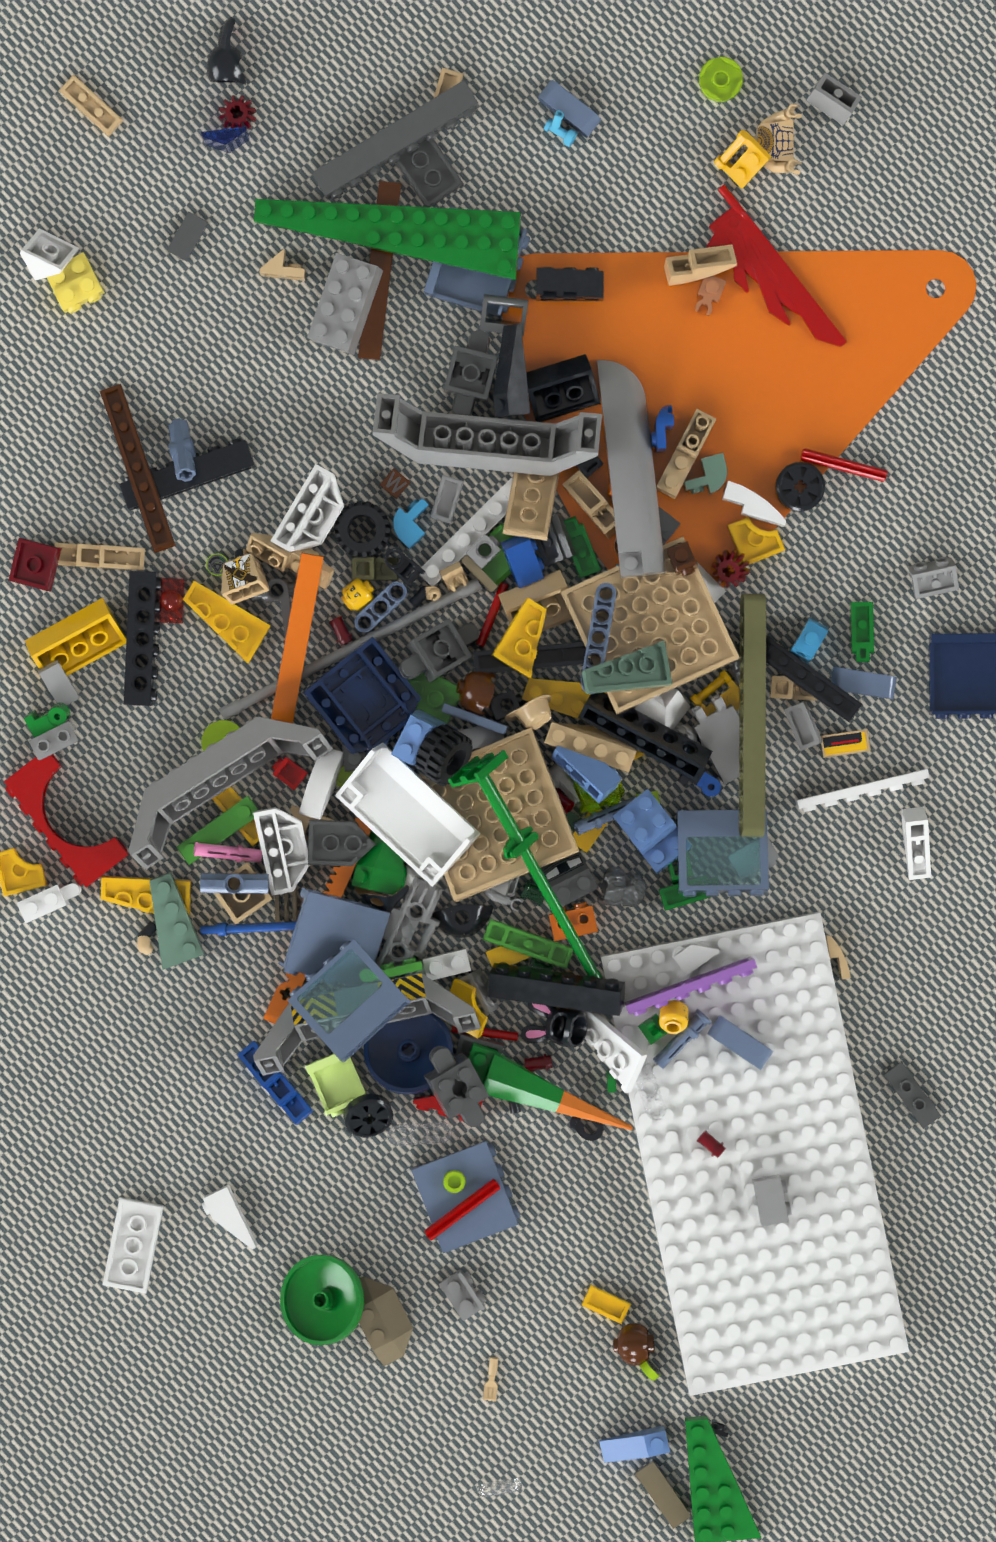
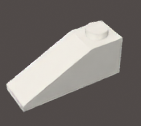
M924 807L901 809L909 880L930 878L929 827Z
M229 1184L204 1196L202 1207L207 1215L210 1214L213 1220L249 1248L254 1249L257 1247L256 1239Z

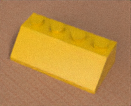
M101 598L26 639L25 643L31 658L39 669L58 660L68 676L126 644V636L107 603Z

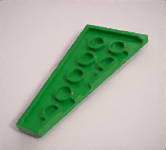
M707 1415L685 1417L694 1541L723 1542L761 1538V1533L755 1524L751 1511L746 1504Z

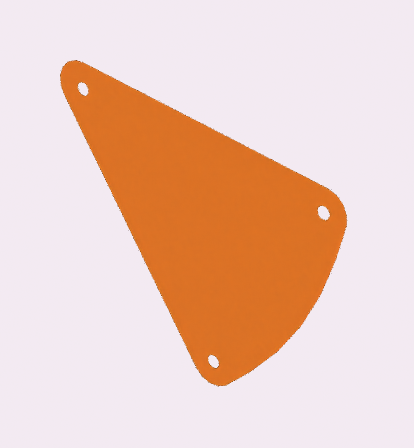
M942 250L777 251L847 342L841 347L816 340L802 317L783 304L781 305L791 323L789 326L769 313L759 284L746 271L748 293L734 281L733 268L713 275L725 280L726 284L719 302H711V314L709 316L706 315L708 308L705 305L700 306L699 311L696 312L697 302L703 299V297L697 295L703 279L669 286L664 269L666 257L688 255V252L532 253L520 256L524 258L520 271H517V282L514 292H509L508 297L528 300L524 336H522L526 372L586 354L593 372L600 404L543 421V423L557 424L578 416L579 412L602 414L597 360H609L625 366L635 374L644 389L650 434L654 432L655 421L660 410L665 405H672V413L670 414L674 416V426L672 430H665L666 450L663 453H655V447L652 448L657 486L696 409L716 418L685 481L704 476L700 462L701 458L723 453L727 466V477L724 484L718 491L710 495L707 486L704 487L703 492L691 494V491L685 492L684 485H682L675 499L658 490L657 498L658 506L681 523L665 544L684 537L685 541H688L695 560L718 583L720 577L713 576V572L717 570L712 567V564L717 562L715 557L718 554L723 555L724 550H728L730 554L734 549L737 550L727 525L747 518V516L741 515L743 506L722 500L727 482L731 481L755 492L768 501L785 518L791 510L781 504L775 491L776 480L780 472L792 463H809L801 460L803 449L839 457L967 312L975 298L977 284L974 271L965 259L953 252ZM551 267L563 269L573 267L576 270H585V268L596 267L599 268V271H604L603 301H536V299L527 296L525 287L531 280H536L537 268ZM933 279H938L945 285V292L939 298H932L926 291L928 282ZM509 306L507 314H502L503 320L521 323L523 308ZM530 404L531 414H524L526 421L536 422ZM602 414L598 457L604 464L588 480L613 508L610 495L607 494L610 476ZM809 463L815 466L822 475L828 469V467ZM573 466L559 473L556 491L570 517L576 516L578 524L583 523L594 552L607 570L616 567V564L619 565V558L613 549L616 534L608 540L562 485L579 471L576 466ZM798 481V484L794 486L798 493H802V490L806 488V484H802V481ZM749 517L753 525L761 530L772 531L777 527V525ZM728 566V568H731L730 571L734 572L735 569H732L733 566ZM725 581L718 584L723 588L725 586Z

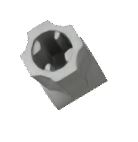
M556 762L548 769L555 787L560 788L575 804L585 796L587 792Z

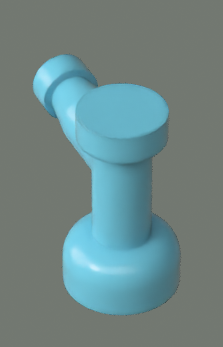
M558 110L555 112L554 119L549 118L544 126V130L546 132L551 131L563 138L564 145L571 147L578 135V131L574 129L567 131L560 127L564 113Z

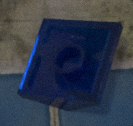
M246 127L201 132V137L206 146L226 153H231L250 140Z

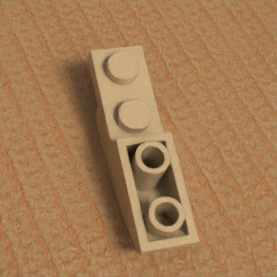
M696 409L656 486L658 491L673 499L676 498L716 418Z
M252 533L250 535L246 548L248 553L253 554L281 572L289 568L297 573L301 552L320 556V553L310 548L288 552L271 542L272 535ZM324 563L322 564L318 586L326 589L330 585L334 569Z

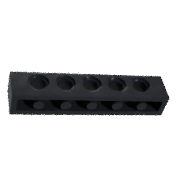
M129 571L123 705L153 706V702L157 701V689L154 688V679H158V666H155V657H159V644H156V635L160 634V622H157V613L161 612V600L158 599V591L162 590V577H159L157 572ZM148 588L151 591V596L148 600L143 601L140 598V592L142 589ZM144 610H147L150 614V619L146 623H142L139 620V614ZM141 633H147L149 636V641L145 645H140L138 642V636ZM140 655H145L148 658V663L145 667L137 665V658ZM140 677H144L147 681V686L142 690L136 687V680Z
M604 692L590 694L578 717L696 782L713 752L634 708L616 715L608 695Z

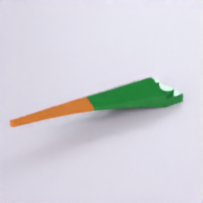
M473 1042L468 1058L489 1096L633 1130L632 1125L561 1089L498 1051Z

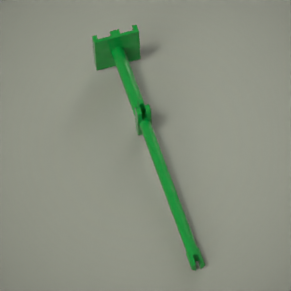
M501 750L495 756L493 752L486 754L481 759L479 756H475L448 779L451 787L474 782L479 783L509 837L503 848L504 857L506 859L522 857L587 975L603 979L529 849L538 840V833L532 832L533 828L531 826L519 829L489 775L509 758L505 750Z

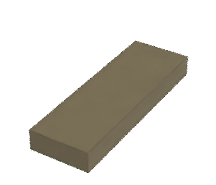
M654 1460L635 1472V1475L673 1529L691 1517L690 1512Z

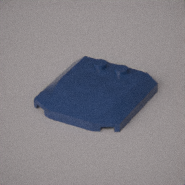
M374 637L369 638L302 692L351 754L372 750L388 740L406 725L410 715L414 713L418 702L421 700L419 694L408 680L400 674L397 666Z

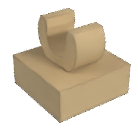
M459 561L439 571L449 592L451 590L455 592L456 588L462 584L466 586L469 581Z

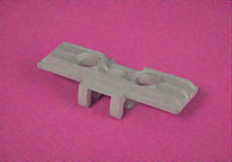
M416 876L414 877L401 909L395 905L390 911L391 914L383 935L387 940L376 962L379 967L380 965L392 962L394 966L403 965L402 960L413 958L414 955L420 958L425 957V950L435 927L440 924V921L432 917V914L444 889L436 885L432 887L427 881ZM414 905L420 906L423 910L422 915H416L411 912V907ZM420 922L427 923L417 948L412 946L410 943ZM395 945H401L404 948L405 954L402 957H397L393 954V947ZM405 974L394 976V978L404 977Z

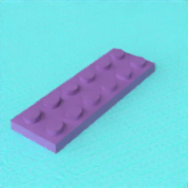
M748 957L624 1003L629 1014L633 1013L634 1016L646 1013V1008L653 1005L656 1008H660L669 1004L667 1000L676 998L679 1001L689 997V992L695 990L698 993L711 989V984L717 982L720 985L733 981L731 978L733 976L745 977L754 973L753 969L757 968L754 958Z

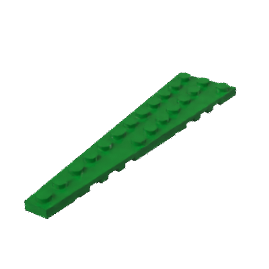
M255 199V223L357 244L358 246L412 258H420L430 262L443 263L448 266L461 267L475 272L488 273L489 275L516 280L521 212Z

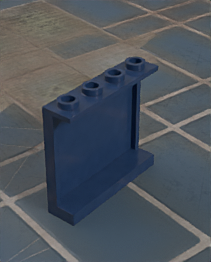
M996 633L929 634V715H935V719H949V715L958 714V719H971V714H980V719L993 718V714H996Z

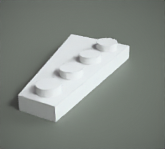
M580 1011L587 1019L588 1024L585 1040L590 1046L595 1047L599 1059L602 1062L605 1061L611 1069L609 1071L614 1079L620 1081L622 1084L621 1089L624 1093H630L647 1054L598 1013Z

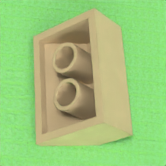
M561 570L545 575L543 579L525 587H515L498 594L509 624H511L526 598H530L547 609L542 632L573 620L561 595V591L568 589Z

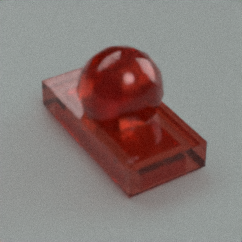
M162 578L160 623L183 624L185 579Z

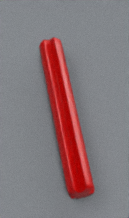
M803 449L801 453V460L880 482H884L887 477V470L809 449Z
M492 1179L425 1229L424 1233L427 1238L433 1240L500 1190L498 1182Z

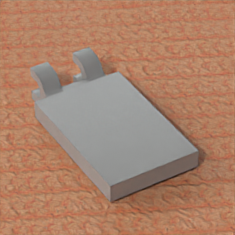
M717 694L710 698L717 710L706 717L705 712L699 705L692 708L691 711L698 722L693 728L702 745L713 751L710 760L723 784H727L739 777V716L733 705L726 707L722 697Z

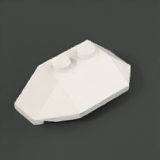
M315 464L272 537V543L288 552L323 544L344 508L337 480L333 473Z
M276 807L254 811L253 814L266 874H269L271 896L293 892L309 867L308 848L302 821Z

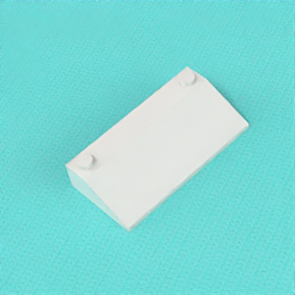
M381 743L368 753L335 796L433 887L481 833L405 762L391 755L392 750L384 743Z

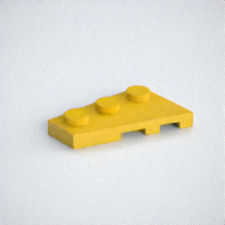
M526 598L492 656L531 679L539 637L542 633L547 609L530 598Z

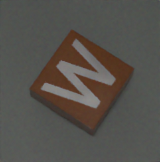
M393 468L380 483V486L397 500L411 482Z

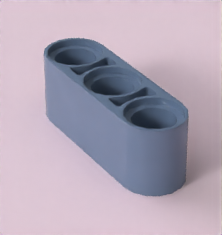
M550 80L537 97L553 113L558 110L564 113L562 120L586 138L601 121V118L554 80Z
M393 582L388 585L356 616L354 623L357 630L361 633H369L405 600L407 597L405 585L401 582ZM400 586L403 588V595L400 598L392 597L391 590L393 587ZM380 601L387 604V610L382 614L375 611V605ZM362 617L370 618L371 625L369 628H360L359 620Z
M833 667L831 682L845 692L894 699L897 677Z
M719 1015L707 1033L760 1070L774 1052L721 1015Z

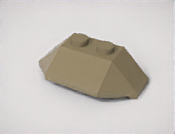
M363 1276L359 1278L364 1292V1308L359 1324L372 1350L382 1365L385 1366L404 1357L413 1326L395 1289Z

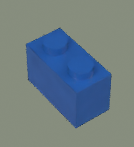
M514 536L500 542L514 581L519 588L544 578L542 570L545 568L541 558H537L534 552L538 550L534 539Z

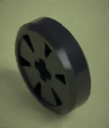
M796 462L786 466L780 472L776 480L775 491L783 506L792 511L803 512L812 509L821 501L825 491V481L821 472L815 466L805 462ZM798 481L806 484V488L802 490V493H798V490L794 489Z
M365 1094L353 1099L346 1106L343 1118L346 1128L351 1134L357 1137L368 1138L381 1134L390 1126L393 1120V1111L390 1102L385 1097L378 1094Z

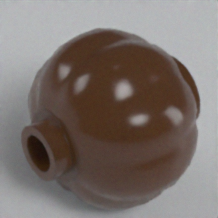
M627 1324L620 1330L618 1337L613 1339L614 1352H618L621 1359L629 1365H641L648 1361L650 1353L655 1352L654 1335L648 1334L647 1328L641 1324Z

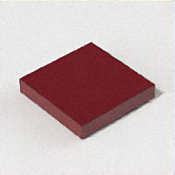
M19 538L8 581L51 592L62 548Z

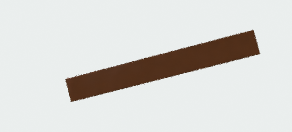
M379 181L376 205L399 206L401 183ZM372 248L369 264L378 266L383 270L360 337L358 358L380 361L393 253Z
M121 384L101 390L100 394L153 551L157 553L174 547L176 544Z

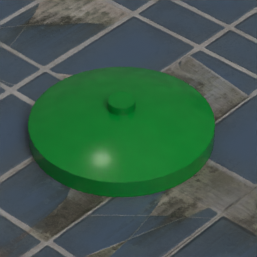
M332 1255L306 1257L296 1263L284 1279L280 1293L281 1312L288 1328L302 1341L313 1345L335 1344L348 1337L361 1319L364 1308V1292L361 1281L354 1269L338 1257Z

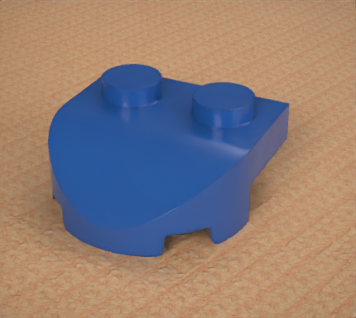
M665 405L660 410L655 421L654 432L650 434L652 448L655 447V453H663L666 450L665 430H672L674 426V416L670 414L672 413V405Z

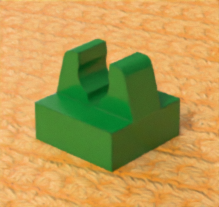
M656 1013L638 1025L651 1045L667 1034L660 1027L659 1016Z

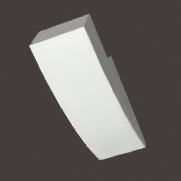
M731 481L727 482L722 500L743 506L741 515L777 526H785L786 520L768 501L742 485Z
M333 749L316 760L303 796L299 814L318 820L321 819L337 785L336 779L344 763L343 752Z

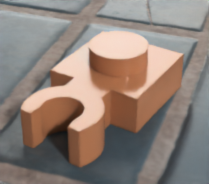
M715 276L704 278L697 294L703 297V299L697 302L695 311L698 312L700 306L705 305L708 308L706 315L709 316L712 312L711 302H719L726 281Z

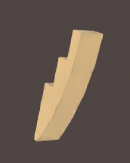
M54 543V547L62 548L58 566L144 571L145 548Z

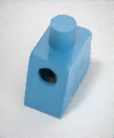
M808 617L789 652L808 664L828 633V627Z

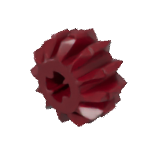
M232 95L231 103L225 99L223 102L226 107H219V111L223 113L219 116V120L225 121L223 124L224 129L231 126L230 131L234 134L236 129L239 128L242 134L244 133V126L249 130L252 128L248 121H256V117L252 115L256 113V109L251 107V100H247L244 103L245 98L241 95L239 100L236 101L235 95ZM236 110H240L242 117L238 116L239 118L235 119L233 112L237 113Z
M735 549L731 554L728 550H724L723 555L718 554L715 557L717 562H714L712 567L717 570L713 572V576L720 577L718 583L725 581L726 587H729L731 583L734 587H738L740 582L744 583L747 580L745 575H748L750 570L746 566L750 563L747 560H742L745 556L743 553L737 556V550ZM729 565L733 566L732 569H735L734 572L730 571L731 568H728Z

